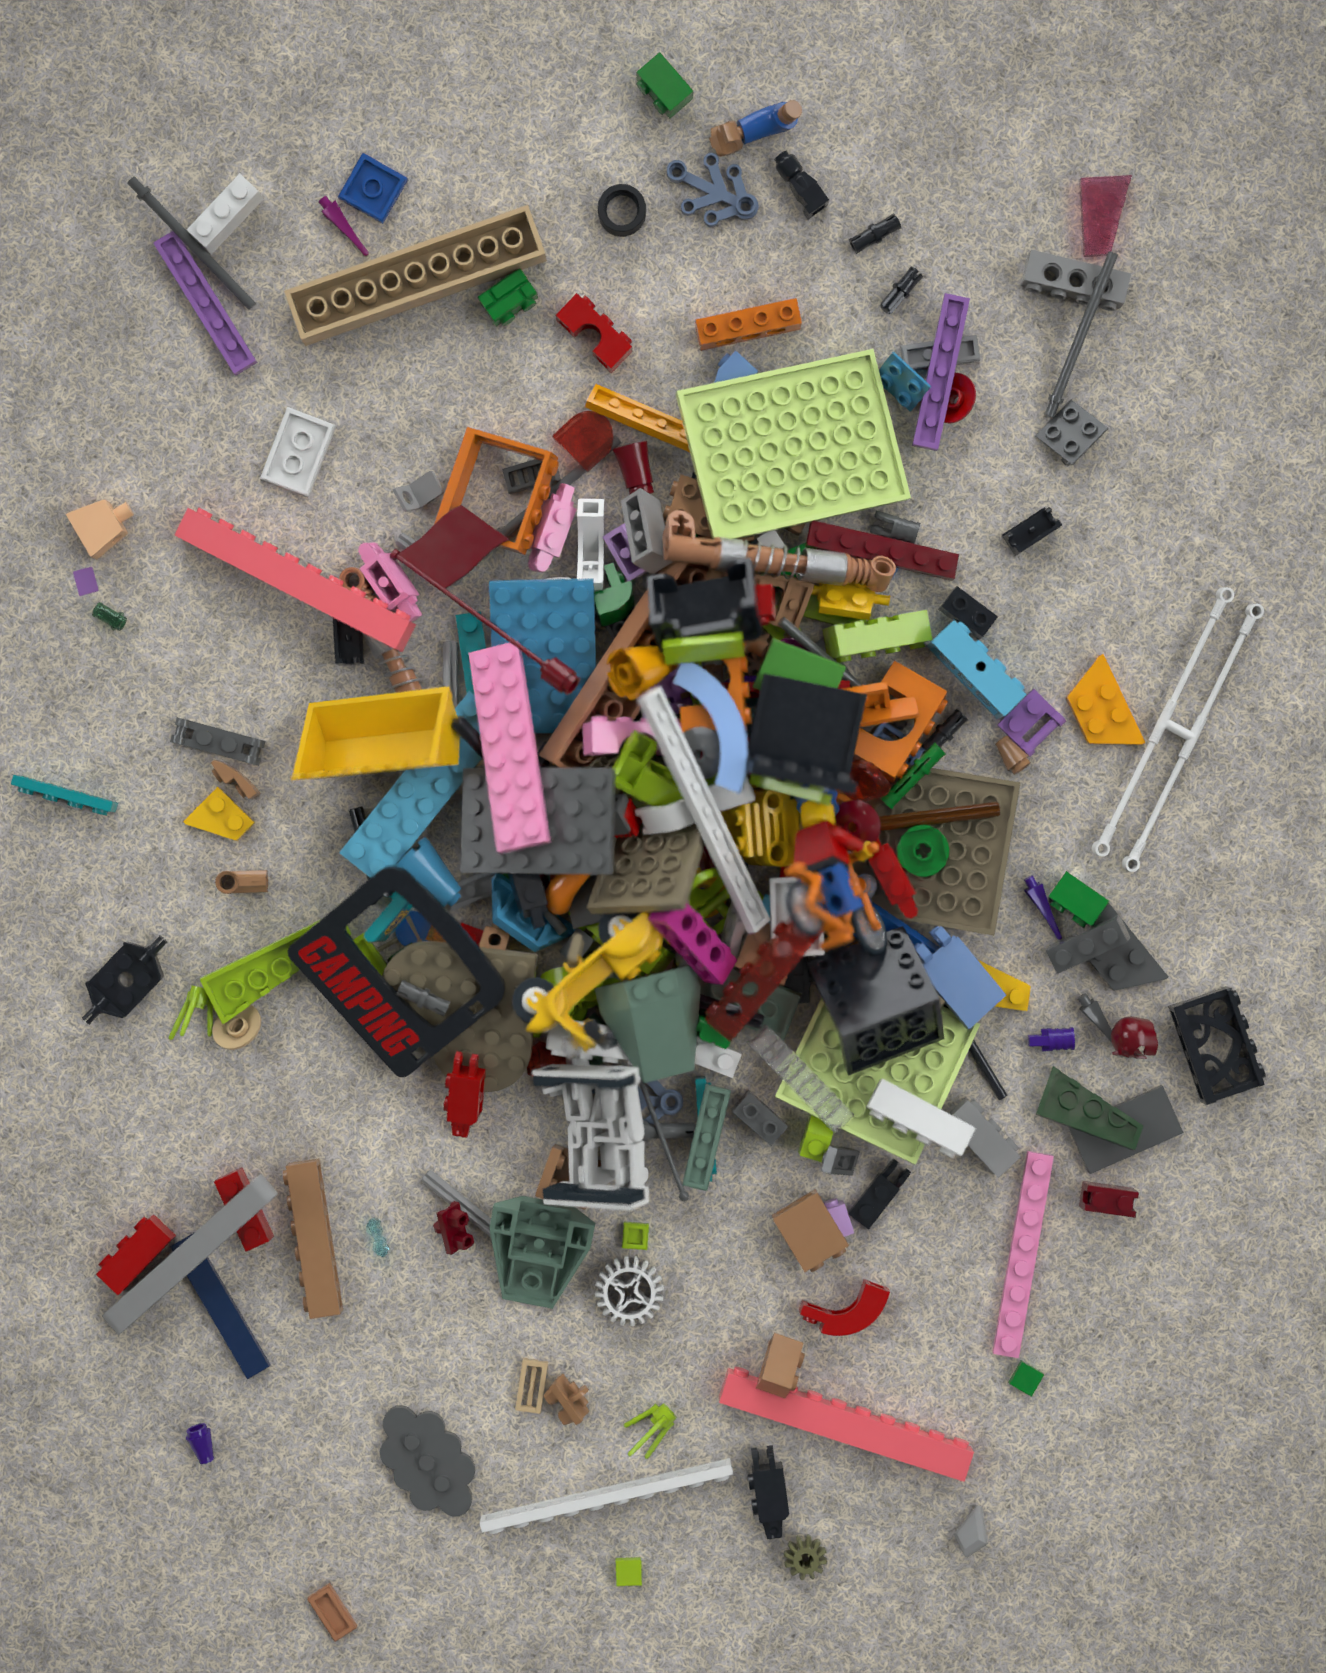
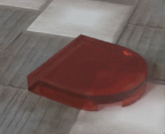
M584 411L570 418L552 437L588 473L611 450L614 433L609 420L604 415L594 411Z

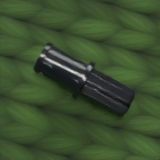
M910 267L900 281L892 285L893 289L880 303V307L885 313L892 314L905 298L908 299L910 297V291L923 278L921 273L917 275L919 271L916 268Z

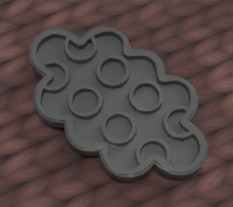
M396 1405L390 1408L383 1419V1429L388 1437L381 1445L380 1458L384 1465L394 1469L396 1485L403 1490L410 1491V1499L413 1505L420 1510L431 1511L439 1506L444 1513L452 1517L465 1514L470 1509L472 1503V1492L468 1484L473 1480L476 1468L473 1459L468 1454L461 1452L462 1444L459 1436L453 1432L445 1431V1422L436 1412L424 1411L416 1416L409 1407L404 1405Z

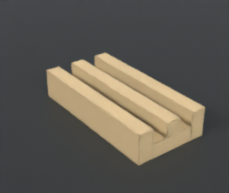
M523 1358L516 1411L541 1414L548 1361ZM528 1365L532 1366L527 1404L521 1405ZM537 1367H541L542 1372L537 1406L533 1407L532 1399Z

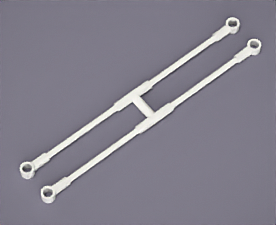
M1223 587L1217 590V600L1209 615L1210 619L1171 699H1168L1148 739L1150 742L1099 841L1094 842L1092 845V852L1095 855L1101 857L1108 855L1110 851L1109 843L1116 830L1115 826L1155 744H1158L1164 730L1166 729L1184 738L1186 741L1178 755L1179 759L1140 839H1137L1130 855L1122 860V867L1126 871L1135 872L1139 869V858L1146 845L1145 841L1185 760H1188L1207 721L1206 717L1245 637L1249 635L1256 619L1261 618L1264 614V608L1260 604H1249L1246 607V618L1239 630L1240 635L1201 714L1197 716L1191 730L1171 721L1170 718L1177 705L1176 701L1216 620H1219L1226 604L1234 599V592L1231 588ZM1224 591H1226L1228 595L1226 599L1222 597ZM1254 607H1256L1257 614L1255 616L1252 613V609ZM1103 844L1104 849L1101 853H1099L1098 847L1099 845ZM1130 860H1133L1134 862L1132 868L1128 867V862Z

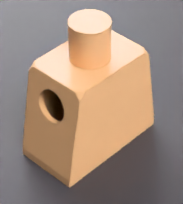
M104 499L71 511L66 516L90 557L97 560L128 534L122 522L134 516V513L127 502L113 508L111 503Z

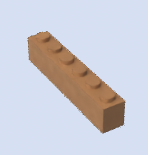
M320 1158L292 1162L285 1166L286 1170H283V1181L285 1186H289L290 1195L287 1196V1206L289 1211H293L294 1221H291V1232L293 1236H297L298 1246H295V1257L297 1262H301L302 1271L299 1272V1282L301 1287H305L306 1297H303V1308L305 1312L309 1313V1319L339 1315L343 1311V1303Z

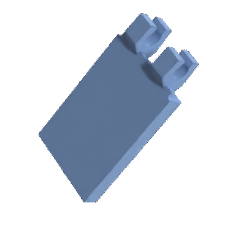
M935 926L929 934L940 948L933 954L923 943L915 944L914 948L937 994L945 1001V1004L966 1029H970L999 1003L1006 994L959 937L954 935L950 937L942 926Z

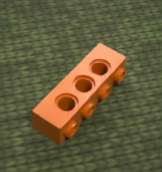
M797 298L695 320L700 351L800 330L802 325Z

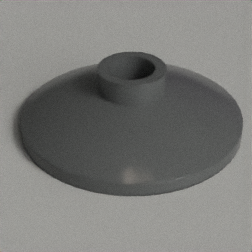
M695 727L685 731L683 735L704 779L715 776L719 772L721 757L718 733L706 727ZM696 749L703 751V758L698 759L695 757L694 752Z

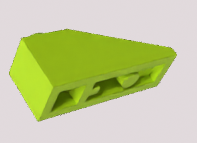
M809 1114L798 1149L799 1156L822 1162L823 1155L830 1146L835 1126Z

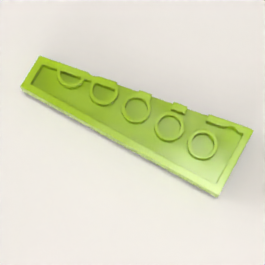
M320 920L200 977L199 980L222 1024L228 1022L248 1008L253 1002L265 996L273 988L300 970L289 958L288 948ZM347 925V932L349 933V935H351V931Z

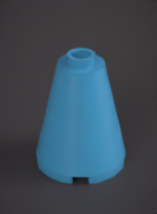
M424 837L418 842L419 846L416 849L412 848L396 866L407 870L444 907L447 904L452 907L461 898L459 894L461 887L431 842Z

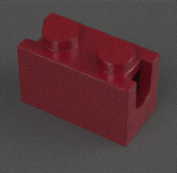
M1082 1181L1079 1206L1084 1211L1136 1218L1133 1203L1134 1198L1138 1199L1139 1192L1131 1187ZM1089 1192H1091L1090 1202H1088V1193H1089Z

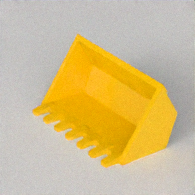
M450 687L309 703L291 780L327 779L459 765L460 735L451 726L457 714L452 702Z

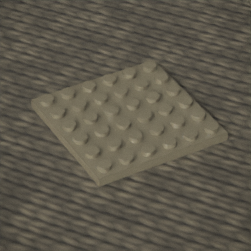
M907 764V765H909L907 771H908L913 765ZM865 767L862 784L864 802L871 805L879 816L991 802L999 803L1000 815L997 817L929 825L938 829L946 837L949 843L950 854L946 866L932 876H916L904 868L917 893L912 896L919 910V914L915 918L907 919L903 912H901L898 904L895 906L891 905L868 859L852 863L855 874L857 873L858 877L871 878V903L874 902L896 918L995 936L1021 782L931 768V773L929 775L925 774L891 809L880 797L900 778L897 777L894 783ZM912 827L880 831L878 838L882 845L888 843L897 855V847L901 837ZM925 843L920 844V849L916 850V854L922 855V859L927 858V853L931 852V848L926 847ZM864 907L860 908L863 913L865 911Z

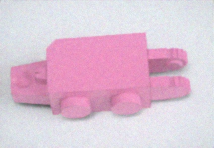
M561 483L556 494L552 493L550 499L543 502L541 520L535 526L532 534L534 540L530 548L532 551L528 561V567L532 571L546 572L549 565H551L553 557L560 556L577 510L573 507L574 502L571 501L575 488L570 485Z
M378 543L360 544L358 552L365 564L359 569L380 600L389 604L387 607L389 610L399 609L411 616L409 621H416L422 616L421 611L416 605L418 601L416 597L420 594L397 560H393L390 557L391 553H385Z

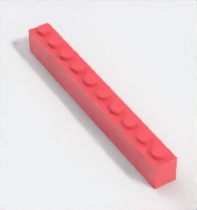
M199 507L197 511L187 508L174 536L374 639L403 652L417 625L409 621L410 615L399 609L395 613L387 610L389 604L377 598H374L373 602L364 598L366 593L352 586L351 590L342 587L344 581L332 575L328 579L321 576L322 570L309 563L306 568L299 565V558L287 552L284 556L276 553L278 548L266 541L262 545L254 541L256 536L244 530L240 534L233 531L234 525L221 518L217 523L211 519L213 514Z
M735 1367L734 1370L727 1369L719 1394V1403L965 1482L974 1451L969 1446V1442L958 1437H954V1440L947 1439L939 1431L930 1429L929 1432L920 1430V1426L912 1422H905L904 1425L895 1422L896 1419L890 1415L881 1414L879 1417L871 1414V1410L865 1407L857 1406L854 1409L846 1406L847 1403L837 1398H832V1401L826 1400L818 1392L808 1390L805 1393L799 1391L797 1386L794 1392L790 1391L786 1398H782L757 1389L759 1377L749 1375L748 1370L741 1367Z

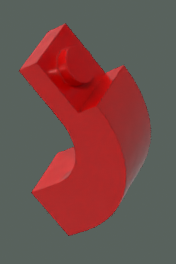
M864 1279L857 1298L848 1307L840 1310H829L802 1300L799 1313L803 1315L802 1319L809 1323L817 1324L818 1321L821 1322L819 1329L822 1334L831 1336L851 1335L867 1328L879 1317L887 1303L890 1291L888 1287Z

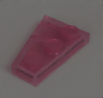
M1132 175L1085 177L1079 180L1083 257L1107 256L1108 251H1112Z

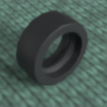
M628 184L610 186L602 193L598 201L597 211L600 224L607 232L614 236L626 237L636 233L642 227L646 217V204L643 195L638 189ZM620 195L631 198L637 207L636 217L626 225L613 223L607 214L609 202L614 197Z

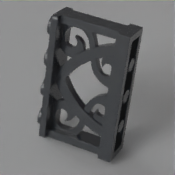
M1227 986L1168 1006L1200 1101L1205 1105L1265 1085L1263 1080L1266 1077L1264 1068L1261 1063H1257L1255 1057L1257 1047L1254 1040L1249 1039L1246 1031L1249 1029L1248 1021L1244 1014L1241 1015L1238 1007L1241 1004L1239 995L1236 990H1232L1231 987ZM1215 1000L1224 1001L1227 1005L1226 1014L1221 1015L1218 1006L1213 1012L1214 1018L1209 1017V1007ZM1204 1003L1203 1015L1186 1014V1009ZM1232 1019L1235 1028L1227 1024V1022ZM1200 1024H1203L1204 1034L1201 1038H1196L1194 1030L1199 1029L1202 1031ZM1210 1026L1223 1031L1232 1038L1230 1051L1223 1064L1217 1057L1211 1054H1200L1198 1050L1207 1042L1210 1036ZM1241 1048H1242V1051H1243V1054H1244L1245 1058H1244V1057H1239ZM1212 1060L1219 1069L1216 1071V1068L1212 1065V1069L1207 1071L1205 1063ZM1244 1064L1249 1070L1247 1079L1242 1082L1233 1080L1229 1072L1232 1070L1234 1073L1241 1075L1239 1067ZM1223 1078L1232 1085L1215 1092L1212 1090V1087Z

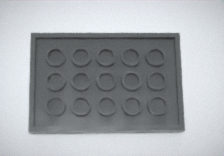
M463 768L461 873L613 875L615 768H539L550 843L503 854L497 852L485 768Z

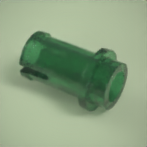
M99 602L92 612L94 618L96 617L110 625L113 631L116 629L121 631L127 622V617L124 616L123 612L118 613L102 602Z

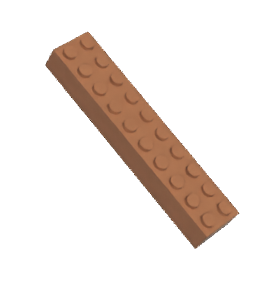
M672 561V563L659 570L656 575H671L676 580L678 586L705 581L710 566ZM648 588L540 752L539 756L556 768H588L594 760L600 757L584 755L583 724L592 721V717H607L608 721H616V718L631 717L633 722L641 710L637 701L638 698L628 700V697H620L615 693L607 677V672H610V664L606 665L609 654L613 650L629 647L657 646L650 625Z

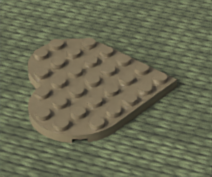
M421 941L404 947V949L391 958L382 975L396 992H398L402 981L405 980L424 990L427 988L430 990V993L451 1002L443 1017L424 1007L421 1009L417 1007V1004L403 998L431 1025L440 1024L480 992L481 989L462 960L444 942ZM479 947L502 976L506 988L504 997L497 1006L436 1053L433 1059L440 1071L447 1076L453 1070L454 1056L457 1051L463 1052L462 1065L470 1066L469 1060L472 1054L479 1055L478 1068L486 1069L484 1092H494L514 1084L523 1075L531 1059L533 1033L526 1032L529 1024L517 1017L513 1009L512 997L514 990L521 982L528 978H536L537 954ZM477 1001L469 1008L475 1014L483 1006Z

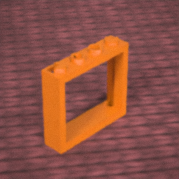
M467 427L435 523L449 511L461 505L482 443L541 460L543 462L515 543L506 541L498 546L526 555L527 549H530L533 544L534 536L532 534L534 528L539 524L542 517L541 508L543 502L547 500L550 494L549 484L551 478L558 470V457L551 451Z

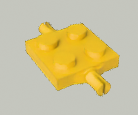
M819 583V586L814 585L811 595L817 596L819 601L818 613L870 620L871 609L874 604L889 606L890 595L875 594L865 584L847 583L845 586Z

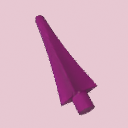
M327 196L321 198L319 204L324 209L321 211L323 215L345 234L364 256H368V250L351 228L336 200L331 202Z

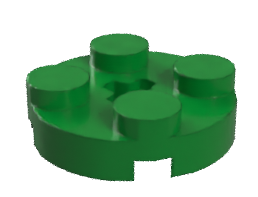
M918 825L908 829L901 837L897 847V855L901 865L909 873L920 877H928L938 873L946 866L950 854L949 843L946 837L938 829L929 825ZM925 843L926 847L931 848V852L927 853V858L922 859V855L916 854V850L920 849V844Z

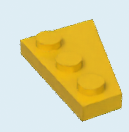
M978 960L1006 994L994 1007L1028 1011L1031 986Z

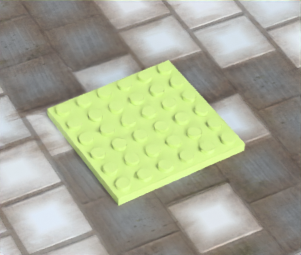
M821 997L775 1094V1098L916 1165L925 1146L924 1143L916 1140L917 1134L909 1130L905 1134L892 1127L894 1122L887 1118L884 1121L869 1115L871 1110L866 1108L879 1080L884 1079L931 1105L942 1109L980 1024L976 1023L970 1029H966L950 1009L942 1006L943 1040L848 1076L844 1067L838 1032Z

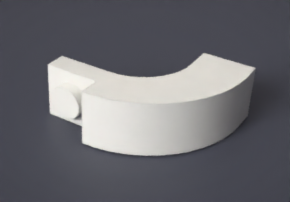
M578 499L577 579L594 578V590H603L604 499Z

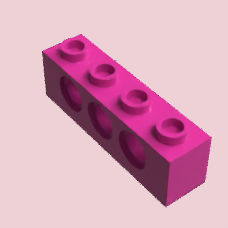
M687 901L685 910L652 911L648 920L705 983L723 985L735 966L737 959L731 953L730 947L722 943L717 937V933L703 922V917L688 905L689 902Z

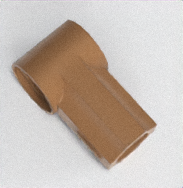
M267 870L223 871L216 877V888L225 894L268 892ZM226 875H231L235 880V885L230 890L225 889L222 885V880Z

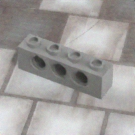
M1031 250L1027 255L1020 286L1026 287V290L1032 293L1045 291L1051 293V296L1057 299L1070 297L1075 298L1079 304L1088 305L1102 266ZM1112 270L1105 287L1106 292L1103 293L1099 303L1102 309L1115 311L1116 308L1120 309L1124 305L1132 273ZM1044 272H1053L1056 280L1048 281L1044 276ZM1069 278H1078L1081 286L1073 287L1069 282Z

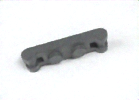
M176 717L175 725L177 727L175 735L172 734L170 742L259 766L261 760L259 758L261 748L264 749L266 741ZM187 728L194 730L192 739L184 738ZM245 744L251 745L249 755L243 754Z

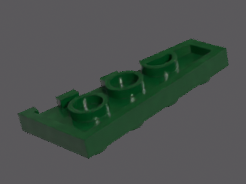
M1055 1066L1052 1067L1036 1115L1135 1151L1143 1125L1104 1101L1097 1094L1083 1087L1073 1078L1062 1073Z

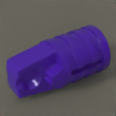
M1074 1028L1041 1029V1034L1028 1035V1046H1042V1052L1075 1050Z

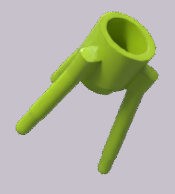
M191 985L186 1001L169 1035V1040H173L183 1018L180 1036H184L194 1008L204 1009L205 1005H207V1035L209 1037L212 1036L213 1005L204 988Z
M655 1403L649 1410L624 1423V1427L627 1428L653 1415L650 1420L654 1426L628 1452L629 1457L639 1450L659 1429L661 1432L644 1456L648 1459L668 1430L675 1424L673 1421L677 1417L665 1403L660 1406Z

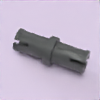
M405 980L402 981L396 994L412 1001L421 1009L424 1007L443 1017L451 1003L430 993L429 989L425 988L424 990Z

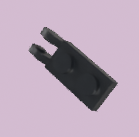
M892 1159L885 1169L877 1174L848 1211L850 1216L868 1230L899 1192V1188L911 1173L906 1168L899 1174L894 1183L889 1181L887 1177L898 1165V1161Z

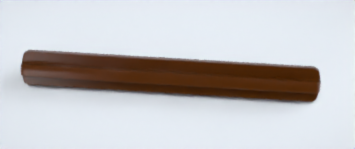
M998 802L879 816L881 831L918 825L997 817L1000 815V805Z

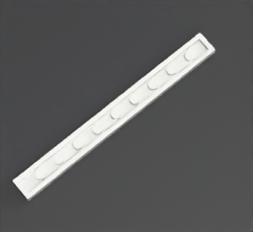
M661 686L653 688L638 698L637 701L747 933H756L771 921Z
M728 1458L481 1515L482 1533L489 1531V1534H495L503 1531L505 1527L513 1525L514 1528H521L535 1520L547 1522L554 1519V1516L561 1514L568 1517L579 1513V1510L587 1508L590 1511L599 1510L604 1507V1504L614 1502V1505H621L627 1503L630 1498L639 1497V1499H647L654 1496L656 1492L673 1493L678 1491L679 1487L687 1485L690 1488L699 1487L704 1484V1481L713 1479L715 1482L724 1481L730 1475H733L731 1460Z

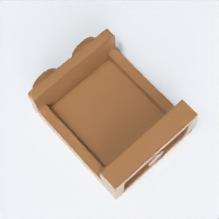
M816 1189L772 1214L773 1221L804 1272L808 1270L814 1272L824 1265L823 1261L830 1257H833V1259L840 1257L846 1252L845 1248L849 1246Z

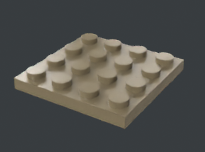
M641 823L637 836L614 837L613 875L598 874L587 906L590 913L685 910L705 844L696 823L671 832L645 835L642 831V828L645 826Z

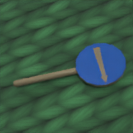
M411 911L395 931L397 937L377 947L380 952L397 942L406 946L411 942L430 941L433 936V927L418 911Z

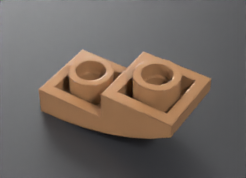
M219 760L211 762L214 767L212 773L220 783L224 781L225 784H231L236 780L238 784L235 785V788L243 798L247 796L248 799L253 800L261 794L256 786L234 767Z

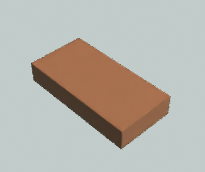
M330 1583L308 1596L307 1600L335 1642L357 1628L356 1622Z

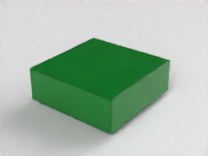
M1021 1360L1008 1383L1032 1397L1044 1373Z

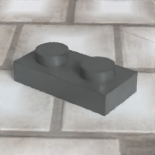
M829 1146L822 1158L823 1166L821 1171L828 1174L853 1176L860 1151L852 1148Z

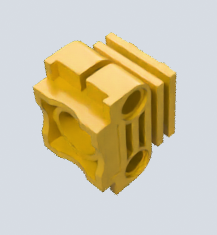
M761 787L752 788L755 801L720 811L740 856L743 857L747 864L779 867L793 864L796 833L799 831L800 813L796 807V800L790 799V795Z

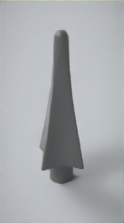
M1086 993L1082 994L1078 998L1082 1005L1079 1010L1111 1042L1112 1029L1098 1001H1095L1093 998L1090 1000Z

